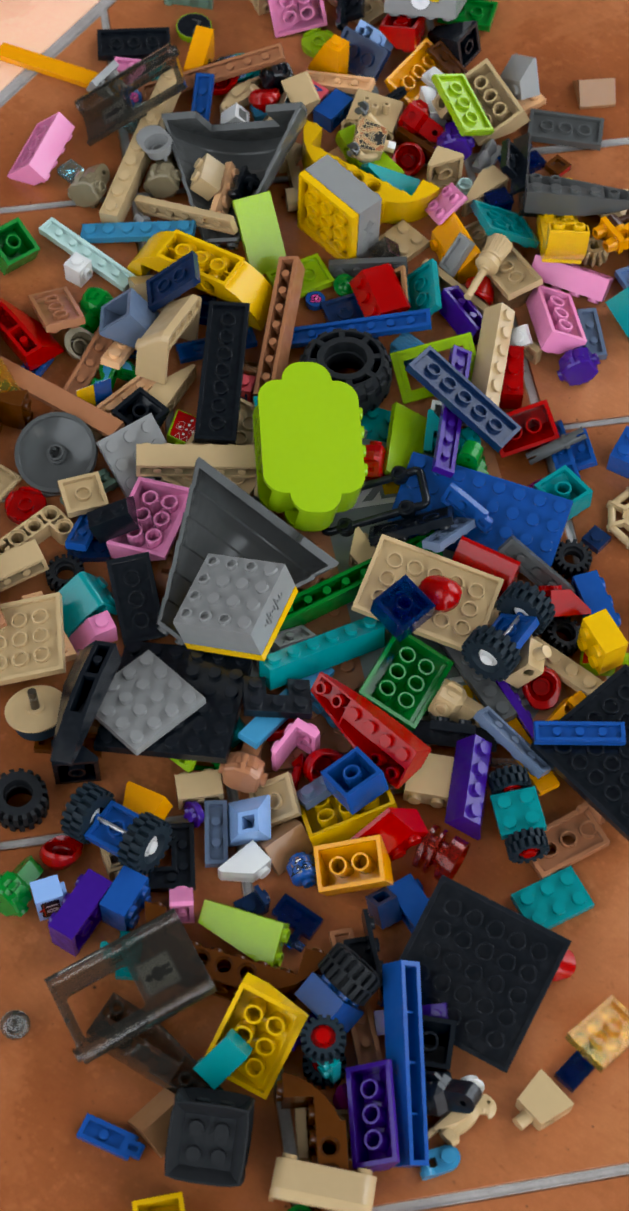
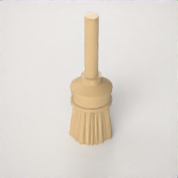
M495 233L488 237L484 249L475 260L478 273L464 294L466 300H471L485 276L495 275L498 272L502 261L511 251L513 244L505 235Z

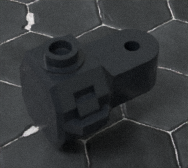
M285 62L263 68L260 72V79L264 89L279 88L280 94L284 93L281 81L294 76L289 63Z
M425 1070L427 1115L441 1116L448 1111L469 1114L474 1111L482 1098V1091L477 1084L471 1081L452 1079L449 1071Z

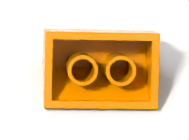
M455 212L443 224L438 225L432 231L429 244L432 251H435L438 255L439 262L459 233H463L473 241ZM476 245L453 277L460 284L465 283L467 278L476 276L478 273L475 260L479 256L480 250Z
M380 834L313 846L318 893L332 896L394 885L391 861Z

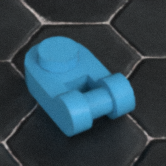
M443 1145L429 1150V1160L434 1159L436 1167H430V1165L420 1166L422 1181L454 1171L459 1166L461 1158L458 1149L452 1147V1145Z

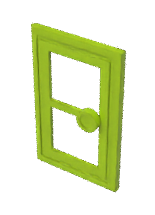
M471 332L389 353L403 404L434 396L425 387L411 390L403 362L416 358L429 345L437 352L451 349L453 345H463L464 349L471 351V375L468 378L471 382L476 357V349Z

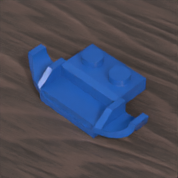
M562 420L555 422L559 436L562 434L566 435ZM583 428L584 432L577 435V437L585 433L587 439L571 445V448L568 450L565 448L551 455L556 470L566 465L580 478L579 471L598 465L586 428Z

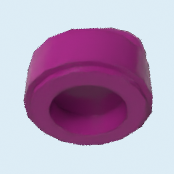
M347 1083L338 1086L333 1096V1106L338 1110L348 1109Z

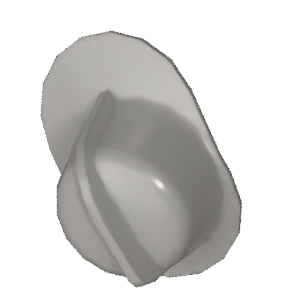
M149 125L142 128L136 135L138 145L146 152L150 159L167 161V156L170 155L172 150L171 144L173 140L165 129L161 126Z

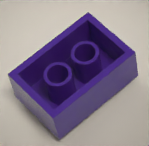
M90 868L85 874H81L78 877L74 890L65 895L61 908L58 912H53L48 920V928L53 944L71 955L77 956L102 920L99 903L113 883L112 881Z

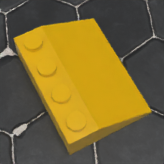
M390 788L353 815L333 795L308 811L299 803L302 812L301 816L313 846L349 840L388 807L398 808Z
M248 972L242 980L205 1056L233 1028L253 1050L249 1057L226 1079L266 1100L309 1015L271 984Z

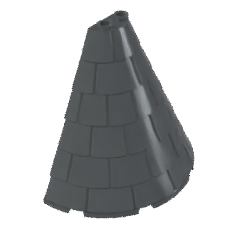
M302 102L266 105L265 112L273 120L214 125L197 111L162 113L161 118L167 133L173 140L171 147L182 175L181 179L187 192L190 206L210 210L214 198L213 196L207 201L190 189L192 182L190 178L195 171L194 164L198 158H203L207 153L224 165L225 162L232 161L239 171H241L243 166L247 165L249 172L256 174L260 180L258 189L253 190L251 195L268 191L297 136L307 122V109ZM231 203L228 214L234 216L237 224L233 204ZM198 227L203 241L220 248L238 249L241 241L239 230L235 235Z
M198 457L195 462L192 484H190L179 537L176 541L172 567L169 570L165 596H163L157 619V625H159L157 629L166 636L169 633L176 638L174 642L178 645L186 646L175 628L173 620L208 553L286 564L296 588L336 567L339 562L202 458Z

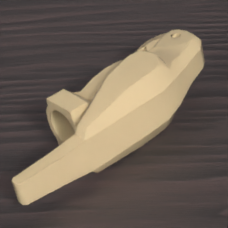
M260 75L248 79L231 89L220 104V113L236 102L243 108L250 103L248 101L249 95L255 89H260L257 86L262 83Z
M482 1094V1098L472 1113L465 1114L448 1111L428 1131V1141L439 1132L440 1138L446 1144L452 1145V1147L457 1146L460 1140L459 1136L466 1133L475 1124L480 1115H486L488 1119L495 1116L497 1111L495 1101L489 1095Z

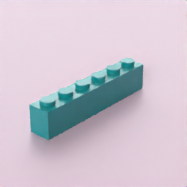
M367 616L270 653L265 661H259V677H265L266 686L271 691L286 685L287 679H302L385 646V626L379 620Z

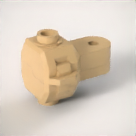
M445 679L431 701L428 711L435 717L450 718V721H455L456 723H459V719L470 720L472 725L481 728L473 716L477 711L485 707L468 697L462 685L454 680Z

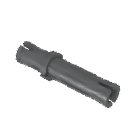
M580 427L566 435L562 434L560 438L525 453L527 459L536 456L529 460L530 465L565 448L568 450L571 448V445L587 439L585 433L577 437V435L584 432L583 428Z

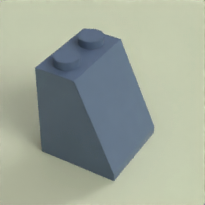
M131 287L101 306L99 334L135 348L137 339L144 335L160 313L158 311L153 313L148 308V302Z

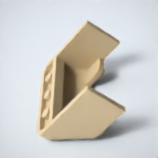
M192 294L170 302L162 308L161 313L148 330L136 341L135 375L163 385L166 384L170 349L179 337L188 341L198 339L202 302L200 296Z
M282 1153V1157H276L268 1201L273 1202L276 1199L330 1211L373 1210L377 1177L372 1176V1170L358 1168L357 1172L299 1161L297 1160V1155Z

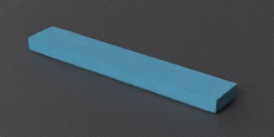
M330 667L320 672L333 677L335 670ZM320 672L302 678L303 680H310V690ZM286 689L279 695H287ZM255 717L239 732L238 738L254 749H257L289 718Z

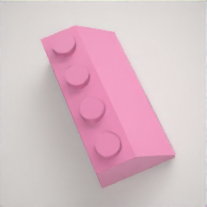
M60 112L37 123L7 177L33 186L41 182L45 183L50 177L51 169L57 165L58 157L65 151V144L72 138L75 126Z
M540 253L535 255L532 264L534 270L542 277L543 284L544 282L551 285L550 288L562 291V289L568 290L569 294L574 297L580 298V295L588 297L587 301L595 304L605 300L614 280V277L576 264L542 262Z
M543 285L534 288L526 300V305L541 350L546 353L559 355L585 345L587 339L571 294Z

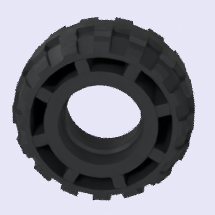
M337 328L328 333L325 331L319 334L316 339H312L304 348V353L300 356L299 362L318 363L328 370L332 381H342L353 387L358 395L359 407L363 409V416L366 415L367 411H373L378 408L389 394L392 381V361L390 355L387 354L383 344L378 339L374 340L372 335L367 332L362 333L353 328H349V330ZM353 368L359 371L341 374L333 371V369Z

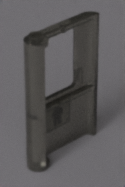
M168 43L74 101L78 111L84 118L88 136L87 144L89 146L94 145L133 120L137 119L138 121L146 116L148 111L187 88L178 58L180 52L175 45ZM173 68L177 80L176 84L133 109L130 94Z
M174 908L44 979L74 1039L76 1048L72 1049L79 1063L84 1061L86 1065L217 992L209 973ZM127 967L145 1001V1006L89 1038L84 1037L68 1004V998L116 970Z

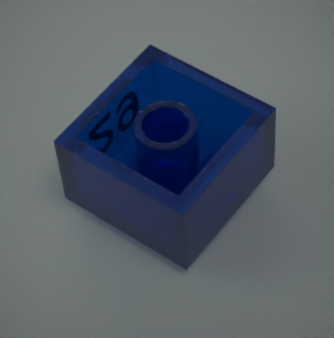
M405 574L373 600L370 612L401 642L432 617L436 605Z

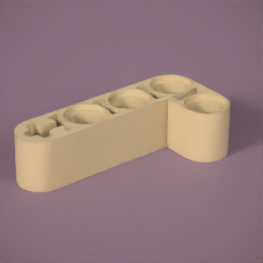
M47 505L0 538V555L34 539L39 545L50 536L59 544L65 546V541L74 526L73 522L58 507Z

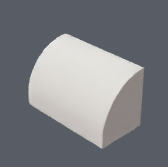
M420 86L419 99L428 104L429 117L442 127L445 126L447 121L439 117L431 102L437 95L436 91L429 86Z

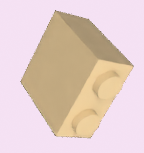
M429 753L423 766L405 782L403 800L411 804H429L434 808L447 807L454 757Z

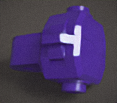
M454 121L445 123V132L437 138V145L463 153L465 161L472 154V147H475V141L473 136H461Z
M584 345L564 352L565 354L558 361L560 370L557 371L558 377L561 382L566 381L569 386L588 383L597 375L598 365L600 364L597 354H592Z

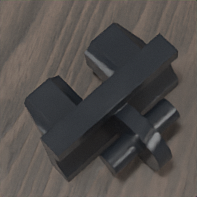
M247 165L243 166L240 173L234 176L235 187L229 190L228 195L232 200L251 196L253 190L258 189L260 180L256 174L249 172Z

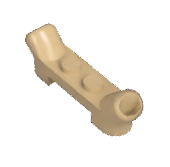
M299 143L293 144L279 169V173L287 172L290 188L285 189V203L288 212L298 211L300 167L296 166V164L302 159V145Z

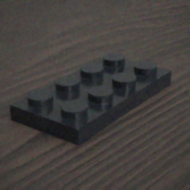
M170 27L97 30L98 61H113L115 56L143 60L171 59Z
M452 505L419 513L410 519L401 518L371 526L368 537L370 546L376 545L377 547L382 534L405 541L412 535L424 536L429 534L431 530L438 529L442 531L449 529L454 524Z
M149 552L106 560L124 646L132 642H146L167 637L157 629L159 626L157 625V619L160 611V602Z

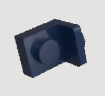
M257 884L253 887V892L233 902V907L264 915L269 912V902H271L267 891L265 889L261 890Z

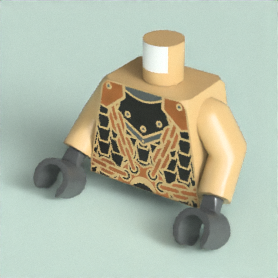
M366 101L358 102L360 107L355 108V113L362 115L356 124L353 141L347 145L350 148L347 151V155L365 164L380 160L383 151L394 153L396 142L386 140L388 129L371 114Z

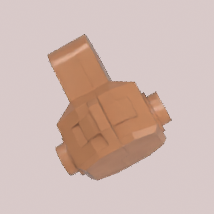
M244 742L241 751L230 752L227 764L220 763L218 773L222 774V782L229 788L244 793H256L260 786L264 787L268 778V773H265L264 770L265 762L261 759L265 742L257 749Z

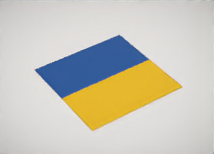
M111 378L76 390L77 397L94 406L98 405L112 394Z

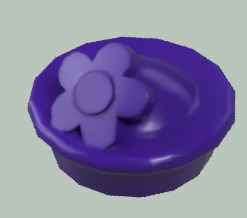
M186 801L184 804V819H187L189 823H194V828H198L204 822V811L198 802Z

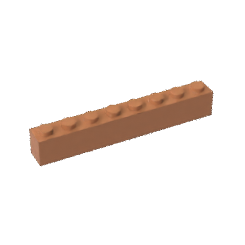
M280 256L278 260L253 391L254 396H258L260 388L266 382L281 380L282 374L288 365L305 268L298 256Z

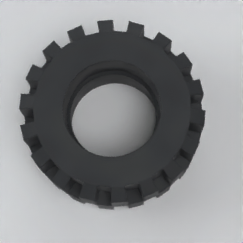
M19 768L17 772L11 769L7 775L2 773L0 775V823L2 827L7 829L9 826L10 831L13 832L16 829H20V832H25V828L28 827L30 830L34 829V824L40 825L43 822L42 817L46 818L48 814L47 809L50 806L44 780L41 781V776L38 774L34 775L32 770L28 769L27 772H24V768ZM24 793L32 797L26 805L21 807H13L7 804L8 800L16 794Z
M337 942L318 963L321 973L342 994L360 1006H364L383 984L380 976L374 969L343 943Z

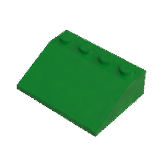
M397 628L357 693L381 708L404 727L414 731L454 662L407 631Z

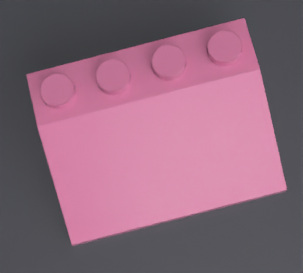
M268 0L275 38L328 25L323 0Z
M138 477L129 497L133 496L135 499L139 529L106 542L111 558L116 559L149 552L151 561L166 560L180 531L189 488Z

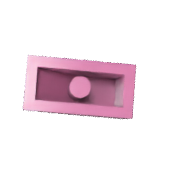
M108 610L87 618L69 637V640L78 656L82 649L95 640L110 643L117 641V628Z
M177 886L174 889H169L171 924L195 923L193 888Z

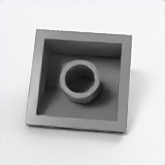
M513 54L500 77L516 99L524 100L540 95L536 58Z

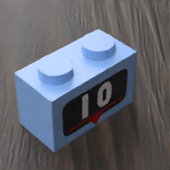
M57 874L29 882L40 921L47 920L53 912H58L62 906V900L67 894L64 881L59 882Z

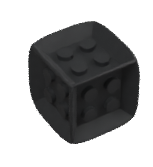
M189 1087L178 1089L174 1097L175 1103L172 1108L168 1128L164 1175L189 1183L219 1187L241 1186L246 1175L245 1167L251 1144L255 1098L236 1092L209 1088Z

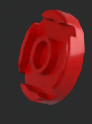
M23 486L19 490H13L8 494L4 507L7 517L12 522L20 525L47 506V501L40 490L34 487Z

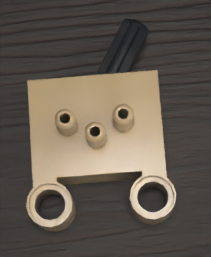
M399 86L386 96L358 88L347 118L341 123V130L350 125L357 124L362 114H356L355 108L360 107L358 102L366 101L371 114L388 129L386 140L393 141L398 126V119L403 112L404 102L399 100L407 94L405 87Z

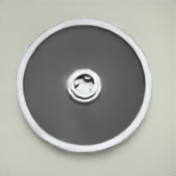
M65 412L46 413L33 419L21 431L15 445V464L21 477L31 487L46 494H60L58 480L93 472L98 458L97 441L88 425L77 416Z

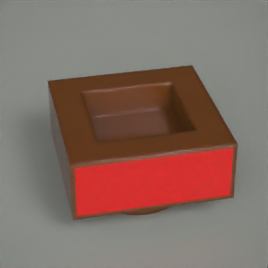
M558 154L544 166V170L548 173L560 177L571 169V164Z

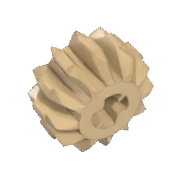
M593 236L592 238L589 237L587 251L582 260L584 266L589 264L591 267L594 265L600 267L602 263L607 261L609 253L603 249L602 238L596 240Z

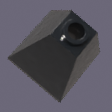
M475 20L439 25L430 30L427 38L433 44L441 40L464 68L481 51L478 23Z

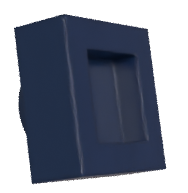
M594 525L582 537L581 541L584 542L585 546L588 545L589 549L598 554L611 541V536Z

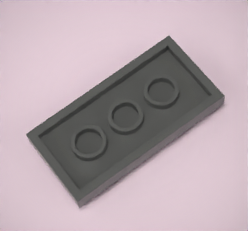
M531 108L528 125L531 141L600 151L604 118Z

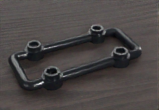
M395 466L390 474L365 481L361 489L363 491L391 482L402 485L407 482L409 477L417 475L422 501L413 503L409 500H403L396 509L355 521L349 518H341L337 526L328 527L322 530V533L326 536L340 534L343 537H349L357 527L361 528L399 516L403 519L414 517L416 511L427 508L431 502L424 470L420 467L405 469L402 466Z

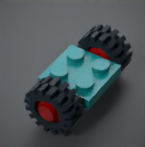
M515 764L511 765V767L503 766L504 769H496L497 772H491L487 779L491 791L490 800L501 840L505 839L508 857L512 863L518 862V864H522L525 862L526 864L531 860L533 862L537 861V858L542 859L543 855L548 854L550 847L545 833L547 825L536 787L532 786L528 770L525 766L518 765L516 767Z
M320 1014L318 1019H315L313 1016L310 1018V1022H306L304 1029L301 1030V1047L305 1053L302 1063L304 1077H307V1081L309 1083L312 1082L316 1088L321 1086V1089H326V1086H329L331 1089L334 1088L335 1083L339 1085L341 1078L344 1079L346 1056H344L346 1031H344L343 1024H339L337 1018L331 1019V1015H326V1018H322V1014Z

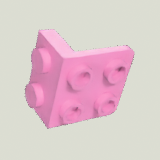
M451 182L442 189L440 195L428 204L425 211L438 225H441L468 198Z
M297 718L293 724L289 723L280 741L276 740L271 747L272 770L277 772L295 747L308 754L320 749L319 729L314 724L306 723L300 718Z

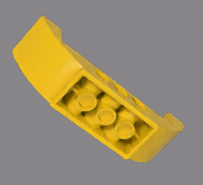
M307 120L303 129L301 151L304 170L327 154L336 159L340 165L351 171L356 178L363 181L373 192L380 195L382 198L380 225L382 223L397 224L401 220L409 223L428 216L425 209L432 200L438 197L440 190L434 183L423 179L411 196L406 191L399 190L390 183L376 178L373 174L366 173L357 166L341 160L338 156L325 152L321 148L322 127L315 122Z
M536 214V236L540 242L538 246L542 262L581 264L589 243V226L579 222L577 216Z
M178 229L175 231L158 232L151 236L127 267V270L136 276H145L150 269L160 272L193 250L198 255L201 281L195 288L227 302L250 303L248 322L250 327L261 331L267 323L273 288L265 277L246 262L244 257Z

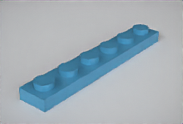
M195 220L83 224L80 237L89 243L147 242L151 236L158 232L175 231L176 229L195 237L196 222Z

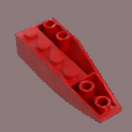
M0 297V337L29 371H33L64 352V349L50 333H46L41 323Z
M324 672L319 673L310 690L351 746L353 748L358 746L383 771L386 781L396 789H399L423 766L432 749L381 708Z

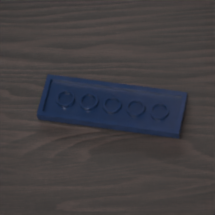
M430 345L405 368L408 373L497 453L521 430L522 427Z

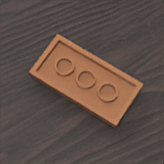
M66 286L28 295L29 302L46 333H58L62 329H74L86 324L85 316Z

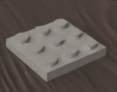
M152 413L141 417L96 442L125 498L129 497L138 479L136 477V444L167 443ZM144 477L157 481L162 479V477Z

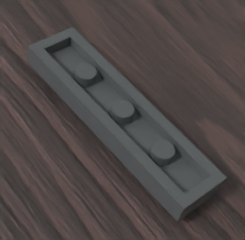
M407 256L330 259L329 272L334 279L340 274H349L354 278L363 269L390 263L393 269L402 265L406 266V276H408Z
M514 535L510 536L498 548L497 552L521 562L519 571L536 586L562 585V589H571L575 593V587Z

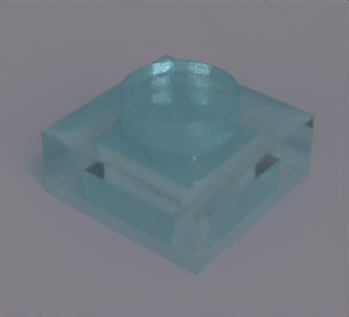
M72 159L57 168L58 175L70 184L75 179L74 176L78 171L84 172V168Z

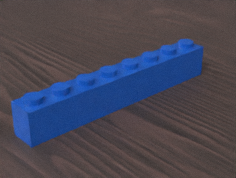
M398 960L382 964L386 1060H392L400 1162L394 1167L411 1168L429 1166L420 962Z

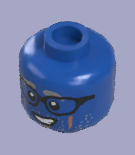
M305 852L292 855L286 866L292 883L295 886H303V888L315 885L317 877L314 856Z

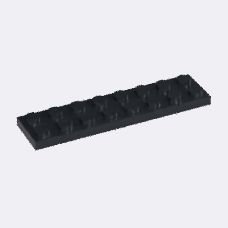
M209 301L194 443L236 445L250 303Z

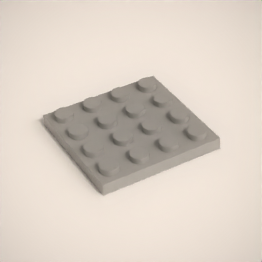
M147 650L115 674L95 719L137 756L205 705L206 698L155 654Z

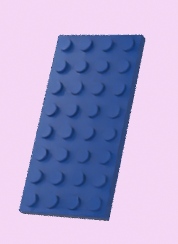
M413 451L407 469L420 467L424 470L431 498L430 505L423 510L416 511V514L445 507L446 505L440 499L448 486L454 482L488 510V516L493 519V523L487 532L481 529H472L464 537L498 551V548L510 536L514 535L546 564L552 567L573 506V500L459 465H455L453 476L448 478L431 471L433 457ZM417 475L409 477L406 483L400 485L392 510L398 508L399 503L403 500H409L413 503L422 501ZM454 512V518L459 517V516ZM399 516L392 519H388L387 522L401 519L402 517ZM418 535L409 536V538H414ZM461 538L445 549L455 552Z

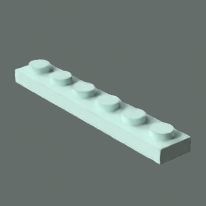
M51 217L38 228L41 235L71 256L77 252L90 259L92 270L119 290L125 292L129 289L128 277L136 276L62 223Z

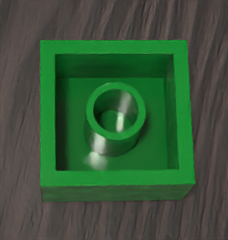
M19 217L0 226V270L3 275H6L36 259L40 251V247Z

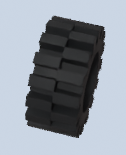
M567 539L565 543L563 541L560 542L552 566H554L555 571H558L559 575L564 574V579H568V576H570L572 580L573 576L589 571L592 562L591 550L588 551V545L583 547L584 542L580 541L578 544L576 543L577 539H573L572 543H570V539ZM567 555L576 556L580 559V563L570 564L565 561L564 557Z
M62 554L60 559L59 556H55V561L52 559L49 561V570L46 571L47 584L52 591L55 589V593L58 592L75 575L85 571L82 561L79 562L78 557L73 559L71 554H69L68 558H66L65 554ZM64 570H70L74 573L73 577L66 580L59 579L57 575Z
M564 616L554 617L543 631L541 638L567 657L569 655L572 656L579 648L577 638L581 625L576 626L577 621L571 622V617L566 619ZM556 632L565 634L569 641L562 640Z

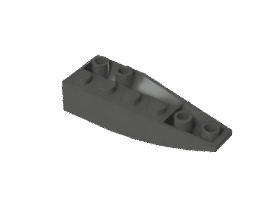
M526 174L524 213L589 216L629 209L628 190L563 178L558 175Z

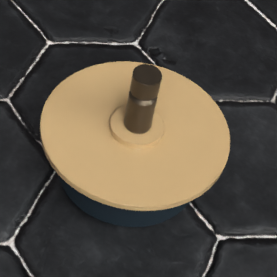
M46 685L30 686L18 691L8 700L5 706L4 713L7 723L16 730L19 736L26 740L41 741L54 736L62 692Z

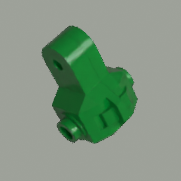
M88 287L79 302L80 310L85 316L86 324L80 325V327L91 333L96 331L100 325L101 306L114 299L108 291L98 287Z
M466 440L457 454L456 465L489 475L485 456H483V447L476 441Z
M32 856L25 858L12 872L6 871L0 874V913L6 917L17 915L20 918L29 910L27 904L32 899L29 882L36 881L44 871Z

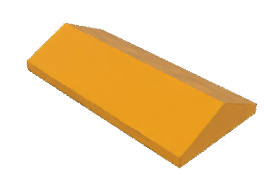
M427 37L384 81L390 93L399 86L405 87L407 94L399 101L404 102L406 106L411 101L419 99L420 86H428L421 81V77L433 66L443 72L426 53L427 48L434 45Z

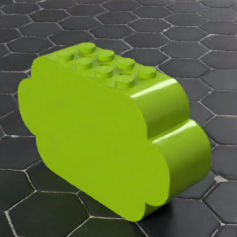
M295 362L285 368L281 380L266 382L258 392V405L253 412L257 493L260 502L267 509L274 512H284L287 522L293 528L300 531L316 532L328 528L332 524L336 513L346 512L353 508L364 485L365 476L368 474V465L364 463L366 445L362 444L364 426H361L360 422L363 418V409L359 407L358 395L353 387L342 381H332L331 375L325 367L314 362Z

